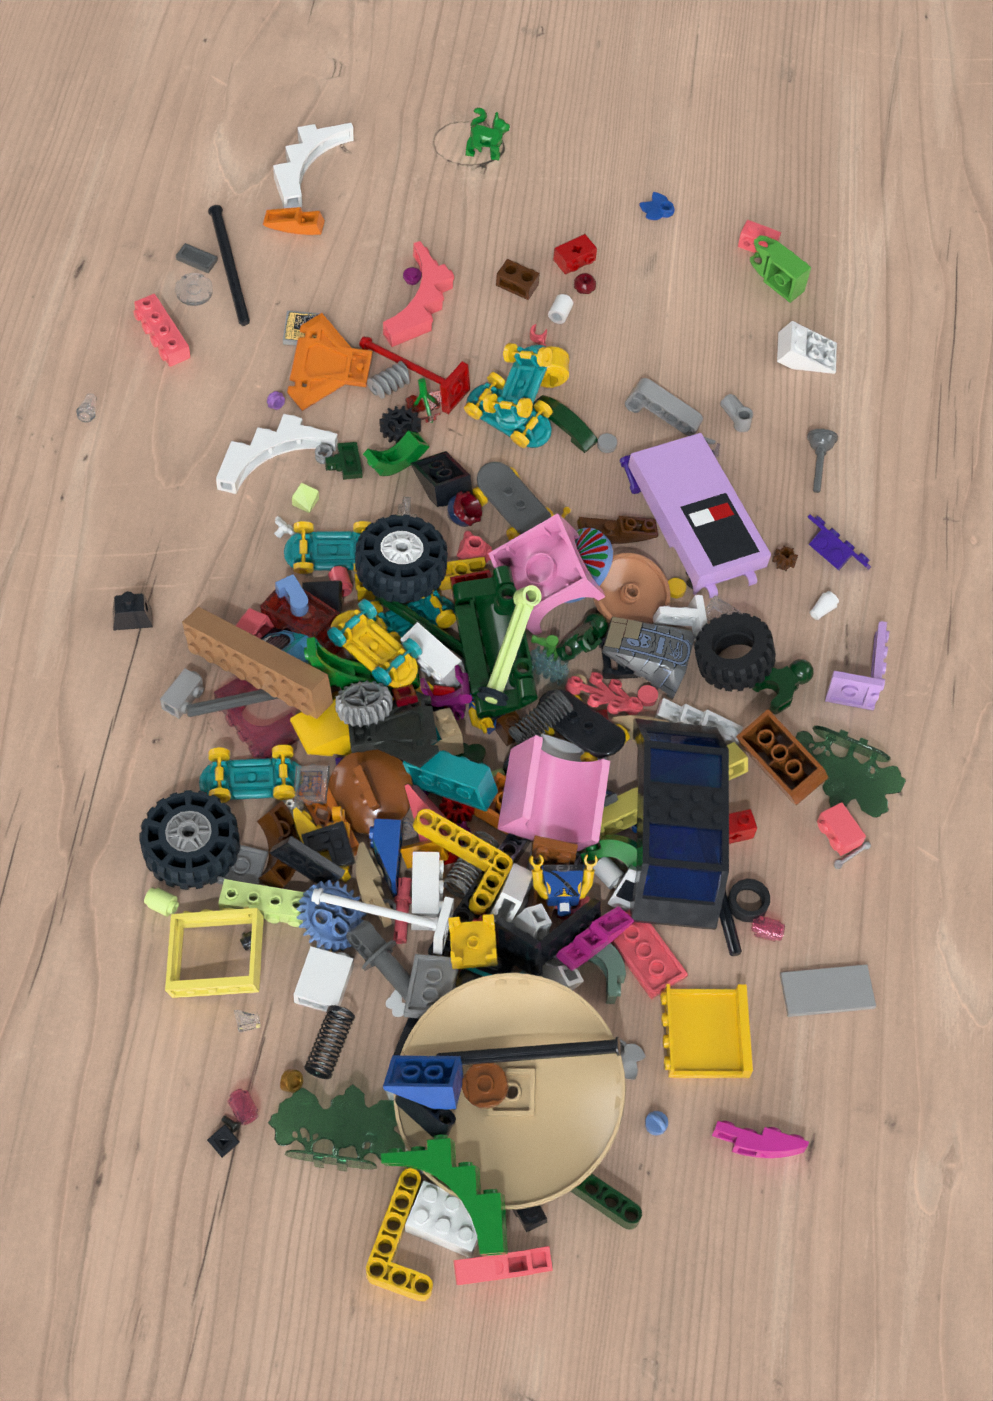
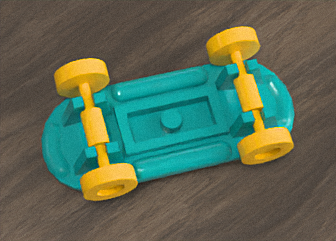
M508 343L504 347V360L513 363V366L500 397L496 394L488 393L483 401L485 412L495 413L496 421L503 429L515 430L521 427L531 415L533 403L547 367L552 362V350L546 346L532 345L524 349L514 343Z
M491 372L487 377L490 384L486 382V384L480 385L470 392L467 397V404L464 406L465 412L470 417L476 420L481 419L509 436L521 448H538L548 442L552 431L548 418L553 413V410L545 402L538 400L534 404L531 415L521 427L515 430H506L497 423L495 413H487L483 408V401L488 393H493L500 397L505 380L497 373Z
M296 522L293 524V531L296 534L291 536L286 542L284 558L287 564L293 568V571L298 574H309L313 571H331L335 566H342L347 568L348 571L357 573L355 570L356 543L360 534L365 531L371 522H355L353 524V531L313 532L314 524L311 522Z
M433 590L432 594L426 598L422 597L419 601L405 604L441 629L450 627L456 621L455 604L448 598L440 596L437 590ZM370 602L377 611V615L373 620L402 644L400 639L414 625L391 610L382 613L383 607L379 602Z
M289 745L274 746L272 748L273 758L229 760L230 751L226 748L217 747L208 751V759L212 763L202 771L199 778L200 791L207 792V795L219 797L221 803L228 802L229 800L262 798L289 800L298 794L299 779L304 781L302 780L304 777L300 776L305 775V773L301 772L300 775V771H303L302 767L290 759L294 754L293 747Z

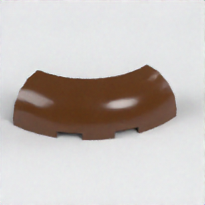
M281 800L257 821L266 836L269 848L267 866L258 879L264 885L275 888L285 887L296 870L270 854L272 847L290 836L300 841L294 828V818Z

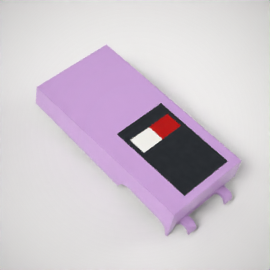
M702 433L631 453L628 467L669 547L675 548L691 579L693 594L696 595L705 587L709 592V598L718 596V590L715 584L742 575L747 577L749 586L756 584L757 577L754 571L767 567L771 553Z

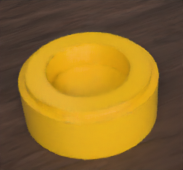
M680 578L670 579L668 581L670 597L675 599L683 597L686 592V583Z

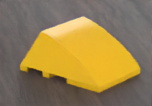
M339 691L331 694L333 703L317 719L310 715H305L302 711L291 717L290 721L307 754L331 757L333 754L345 755L346 757L352 753L348 724L340 720L335 709L336 696L339 695Z

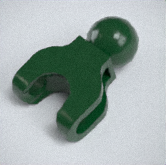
M591 613L586 616L583 625L565 637L557 646L556 652L563 662H568L583 651L588 653L596 649L602 642L601 637L608 630L607 619L600 613ZM566 646H569L571 649L568 655L565 653Z
M806 659L794 660L789 667L786 666L782 669L772 668L768 677L765 676V680L760 684L756 683L752 690L755 692L764 689L775 691L777 696L771 701L769 709L773 714H779L791 706L794 692L799 688V684H806L813 678L814 669L812 664Z

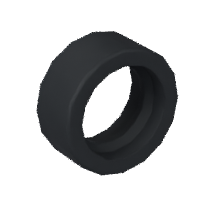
M746 878L739 880L733 885L728 896L732 915L742 922L752 923L759 921L765 916L770 905L768 888L762 882L755 879ZM743 890L757 893L762 900L760 908L755 911H747L741 908L736 901L738 893Z

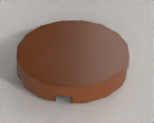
M495 1063L473 1064L463 1076L462 1090L465 1098L472 1105L480 1109H490L498 1106L508 1093L509 1081L507 1075Z

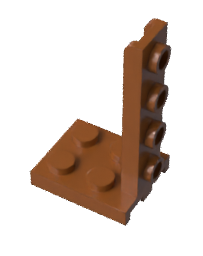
M535 835L531 855L533 860L539 861L540 854L544 859L543 865H574L578 845ZM535 890L531 907L542 904L551 920L554 906H548L546 899H542Z

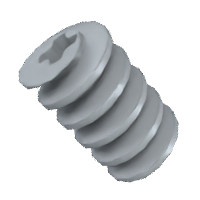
M399 361L392 368L388 367L385 371H381L379 375L376 374L373 378H369L367 380L368 387L374 395H379L383 399L385 398V393L391 395V389L396 392L398 390L397 385L403 388L404 383L410 384L408 369L402 361Z

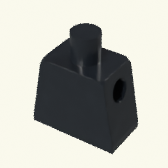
M127 591L122 595L114 596L112 611L113 631L153 628L152 608L144 594H133Z

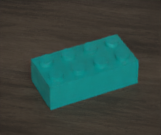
M445 750L439 751L421 768L403 761L406 772L411 775L413 785H418L422 790L485 812L498 793L490 767L484 763L478 764L466 757L454 756Z

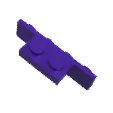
M809 514L808 518L821 529L809 543L815 551L838 570L852 556L868 570L871 568L868 564L870 560L862 553L857 555L853 551L855 547L847 540L843 543L839 539L840 534L833 528L828 530L824 526L826 522L818 515L814 518Z

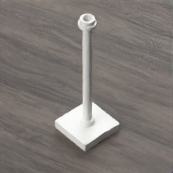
M315 888L311 900L317 905L320 902H325L433 928L432 931H435L433 954L439 956L443 954L449 932L448 918L453 917L454 898L445 896L440 916L434 920L323 893V888Z

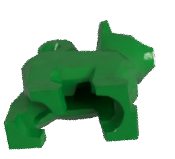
M477 107L473 111L480 116L474 118L470 124L471 131L466 145L465 156L474 157V148L482 152V147H489L491 160L499 161V147L502 144L503 135L510 130V124L506 123L504 119L499 118L498 112H496L492 123L493 128L478 125L485 121L487 113L484 109Z

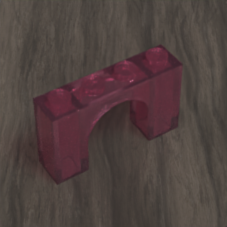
M236 678L216 690L214 697L217 699L260 689H257L246 680ZM246 706L222 710L225 714L226 722L230 727H235L238 738L242 743H247L249 746L248 750L254 758H271L274 746H290L300 740L290 721L291 717L294 716L292 712L270 725L256 726L247 722L242 716Z

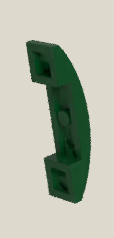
M545 395L540 396L534 401L533 408L538 400L545 402L551 407L553 413L548 419L571 437V442L584 453L598 443V439L589 427L562 403Z

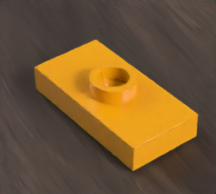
M431 840L402 846L400 849L407 869L412 868L413 852H439V860H448L449 857L446 849Z

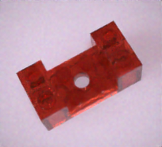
M276 590L260 605L261 613L269 617L275 628L282 629L286 626L295 633L303 634L310 638L315 637L322 647L334 655H337L343 648L335 645L327 635L333 620L341 613L306 590L304 592L308 597V612L311 614L309 618L293 615L290 610V604L285 596L279 598Z

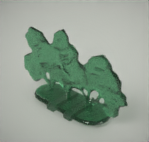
M813 726V732L825 739L823 742H814L813 736L807 731L797 733L795 738L825 769L829 777L823 785V790L830 797L829 804L831 807L841 802L847 807L851 800L856 799L861 811L874 818L880 817L881 814L889 811L888 800L885 795L900 793L906 779L901 777V772L897 766L878 767L876 761L889 762L891 760L888 754L867 745L868 740L860 738L858 741L848 737L849 732L842 729L840 732H836L823 726ZM812 743L815 745L814 747L809 748V744ZM832 743L849 749L845 757L835 756L830 748ZM825 746L822 753L817 755L813 753V750L816 748L822 749ZM827 750L830 752L829 757L825 754ZM856 752L870 759L861 764L854 758L853 753ZM872 767L875 769L874 774L870 773Z
M354 1084L345 1090L344 1095H338L333 1098L328 1109L321 1107L319 1100L314 1094L305 1088H301L293 1093L291 1098H287L280 1103L278 1113L271 1115L268 1124L275 1129L274 1140L278 1145L287 1146L297 1140L305 1148V1150H287L285 1152L286 1156L314 1162V1166L318 1168H324L325 1164L337 1165L339 1171L347 1172L348 1167L373 1170L377 1169V1165L372 1161L364 1159V1156L367 1154H376L381 1160V1153H388V1149L401 1148L402 1152H405V1144L401 1135L394 1131V1127L398 1126L394 1100H380L377 1104L368 1108L365 1105V1094ZM301 1128H305L308 1131L310 1141L307 1142L306 1137L302 1138ZM295 1131L298 1135L297 1138L292 1135ZM318 1134L317 1139L313 1140V1135ZM328 1139L332 1141L334 1146L332 1154L314 1152L313 1145L318 1140ZM369 1142L370 1147L368 1149H364L365 1143ZM353 1146L358 1157L339 1156V1150Z

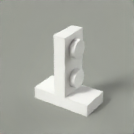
M695 595L688 607H659L653 616V623L692 626L694 640H696L698 633L702 632V627L707 623L703 595Z

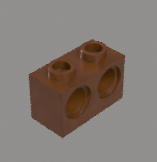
M506 259L497 272L496 286L529 300L539 286L540 273Z

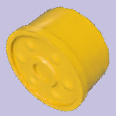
M548 346L552 350L553 357L540 386L554 388L568 380L570 360L569 354L564 349Z

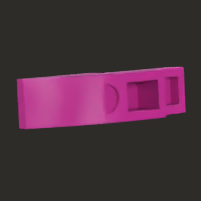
M717 1121L712 1134L713 1137L734 1143L732 1152L756 1158H783L804 1153L809 1144V1141L804 1140L802 1136L781 1133L782 1131L775 1127H764L761 1135H759L753 1129H741L735 1127L729 1121Z

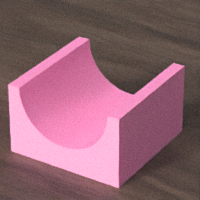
M535 735L510 750L498 830L534 841V836L536 835L577 844V852L598 843L610 761L601 759L592 762H576L554 757L541 749L543 738Z

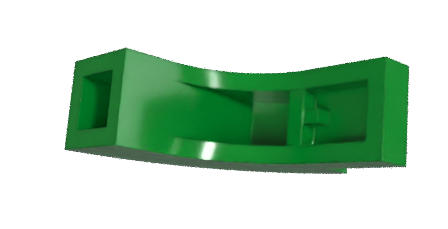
M408 431L392 448L385 451L367 449L363 455L366 457L368 465L375 469L380 476H390L411 466V462L417 461L430 446L419 433Z
M602 836L599 840V846L596 843L587 847L581 853L583 862L585 855L588 854L587 861L595 860V855L597 859L614 857L623 861L628 868L631 865L637 868V842L624 836ZM649 865L647 875L650 877L647 882L655 881L657 877L655 866Z

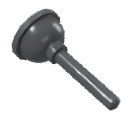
M814 429L807 434L810 446L817 455L813 492L815 493L821 491L824 456L838 441L837 433L828 429Z

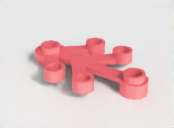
M592 672L589 681L597 688L583 684V680L577 676L569 678L565 685L566 691L574 695L580 694L581 690L590 693L587 703L592 707L608 704L607 711L611 714L625 711L630 715H638L643 709V705L638 698L629 697L621 689L622 683L619 680L611 679L607 687L602 682L603 676L597 672Z

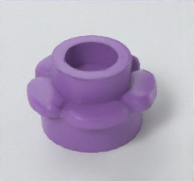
M274 391L267 397V404L271 409L278 410L285 403V398L281 392Z

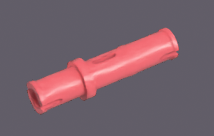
M398 878V891L394 900L397 911L409 913V905L412 904V898L410 897L412 879ZM395 919L393 940L396 941V944L407 943L408 922Z

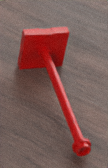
M364 336L359 342L362 350L370 349L396 363L402 361L408 369L440 384L442 412L448 415L470 391L469 367L463 361L445 379L373 343L370 337Z

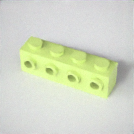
M224 879L218 902L220 911L223 908H233L235 910L248 906L249 908H258L263 915V919L270 923L284 922L293 927H299L303 923V920L297 919V916L301 914L297 907L302 905L299 900L304 897V892Z

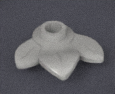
M620 1039L625 1078L635 1080L638 1072L636 1062L643 1060L646 1056L638 1045L626 1044L625 1041Z

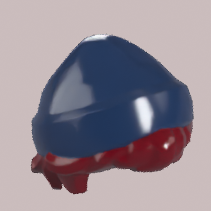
M460 491L449 500L447 516L456 525L461 527L472 526L474 523L481 521V504L469 491L465 493Z

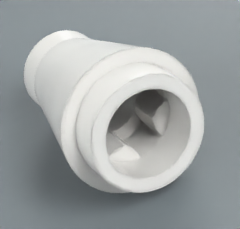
M830 591L822 593L810 611V615L815 620H819L822 616L837 608L839 600L836 595Z

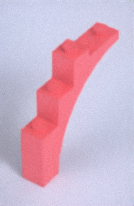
M421 241L413 243V256L419 265L422 276L420 287L414 299L405 309L383 322V335L391 347L432 331L433 317L431 314L442 310V302L444 301L442 293L453 289V272L448 270L445 264L439 266L437 261L432 259L428 248L424 247Z

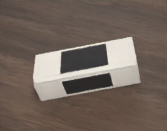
M633 865L629 867L609 899L608 905L614 908L619 906L625 912L630 909L637 872L636 867ZM647 875L645 884L650 877L649 875Z

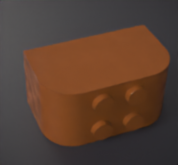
M769 709L736 736L747 754L795 806L829 778L825 769Z

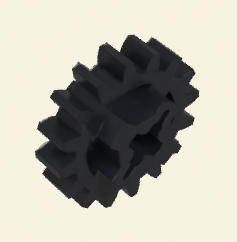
M395 406L393 411L388 408L387 413H382V418L379 420L380 432L383 433V438L388 437L389 443L395 440L397 444L408 431L421 432V418H418L417 412L412 413V408L405 410V406H402L401 409Z

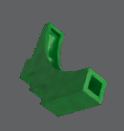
M315 637L306 638L307 647H304L305 659L308 660L309 665L328 674L330 686L337 685V687H341V690H344V687H349L351 683L357 684L359 681L362 683L367 680L370 683L376 681L372 672L362 663L352 662L328 652L319 644ZM419 670L415 680L411 683L414 690L420 687ZM387 686L390 694L393 696L392 689L394 688Z
M435 1135L433 1140H427V1150H425L424 1146L411 1147V1151L402 1152L401 1148L388 1149V1153H381V1163L385 1166H401L422 1170L437 1177L451 1188L471 1216L477 1234L480 1255H508L505 1195L498 1193L497 1189L483 1190V1194H481L480 1168L473 1165V1162L458 1163L459 1167H456L455 1141L448 1138V1135Z

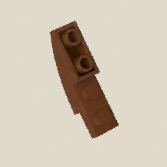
M619 516L617 520L579 517L577 520L578 529H597L610 540L611 544L634 543L659 536L656 519Z

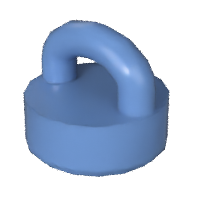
M653 1111L648 1114L645 1120V1128L650 1134L657 1136L667 1130L668 1118L664 1113Z

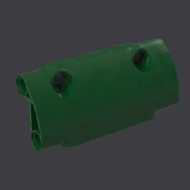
M499 566L493 570V577L454 584L452 591L455 601V616L466 673L469 675L470 693L474 699L477 717L483 719L505 715L536 701L538 695L525 631L503 691L509 698L506 701L507 705H493L481 700L477 696V693L480 692L478 688L487 687L516 606L513 596L517 590L514 586L511 568L509 566ZM504 596H510L512 598L506 599L504 598ZM525 669L527 672L521 673L518 670Z

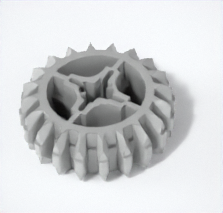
M368 680L361 683L359 681L357 684L351 683L349 687L345 686L344 690L339 691V695L336 696L335 709L338 717L345 724H351L352 727L355 725H359V727L367 725L369 727L370 724H377L378 721H384V718L389 716V712L392 711L393 700L388 687L383 686V683L377 684L376 681L370 683Z

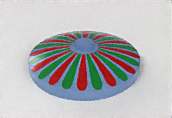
M578 529L576 531L579 538L575 540L578 552L591 576L600 586L612 564V544L597 529ZM586 597L569 600V601L564 602V603L577 602V601H580V600H582V599H584V598H586Z

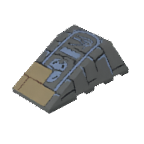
M612 617L602 653L624 668L627 666L634 671L633 674L639 678H645L651 682V686L657 690L661 689L667 693V697L673 699L686 673L695 638L689 629Z

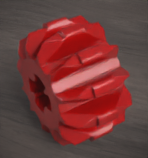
M445 797L442 798V803L439 804V810L452 823L462 824L463 821H472V815L475 813L474 807Z

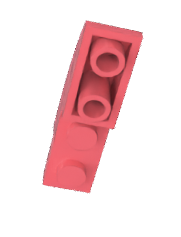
M549 1246L508 1252V1255L478 1256L453 1260L456 1285L553 1271Z

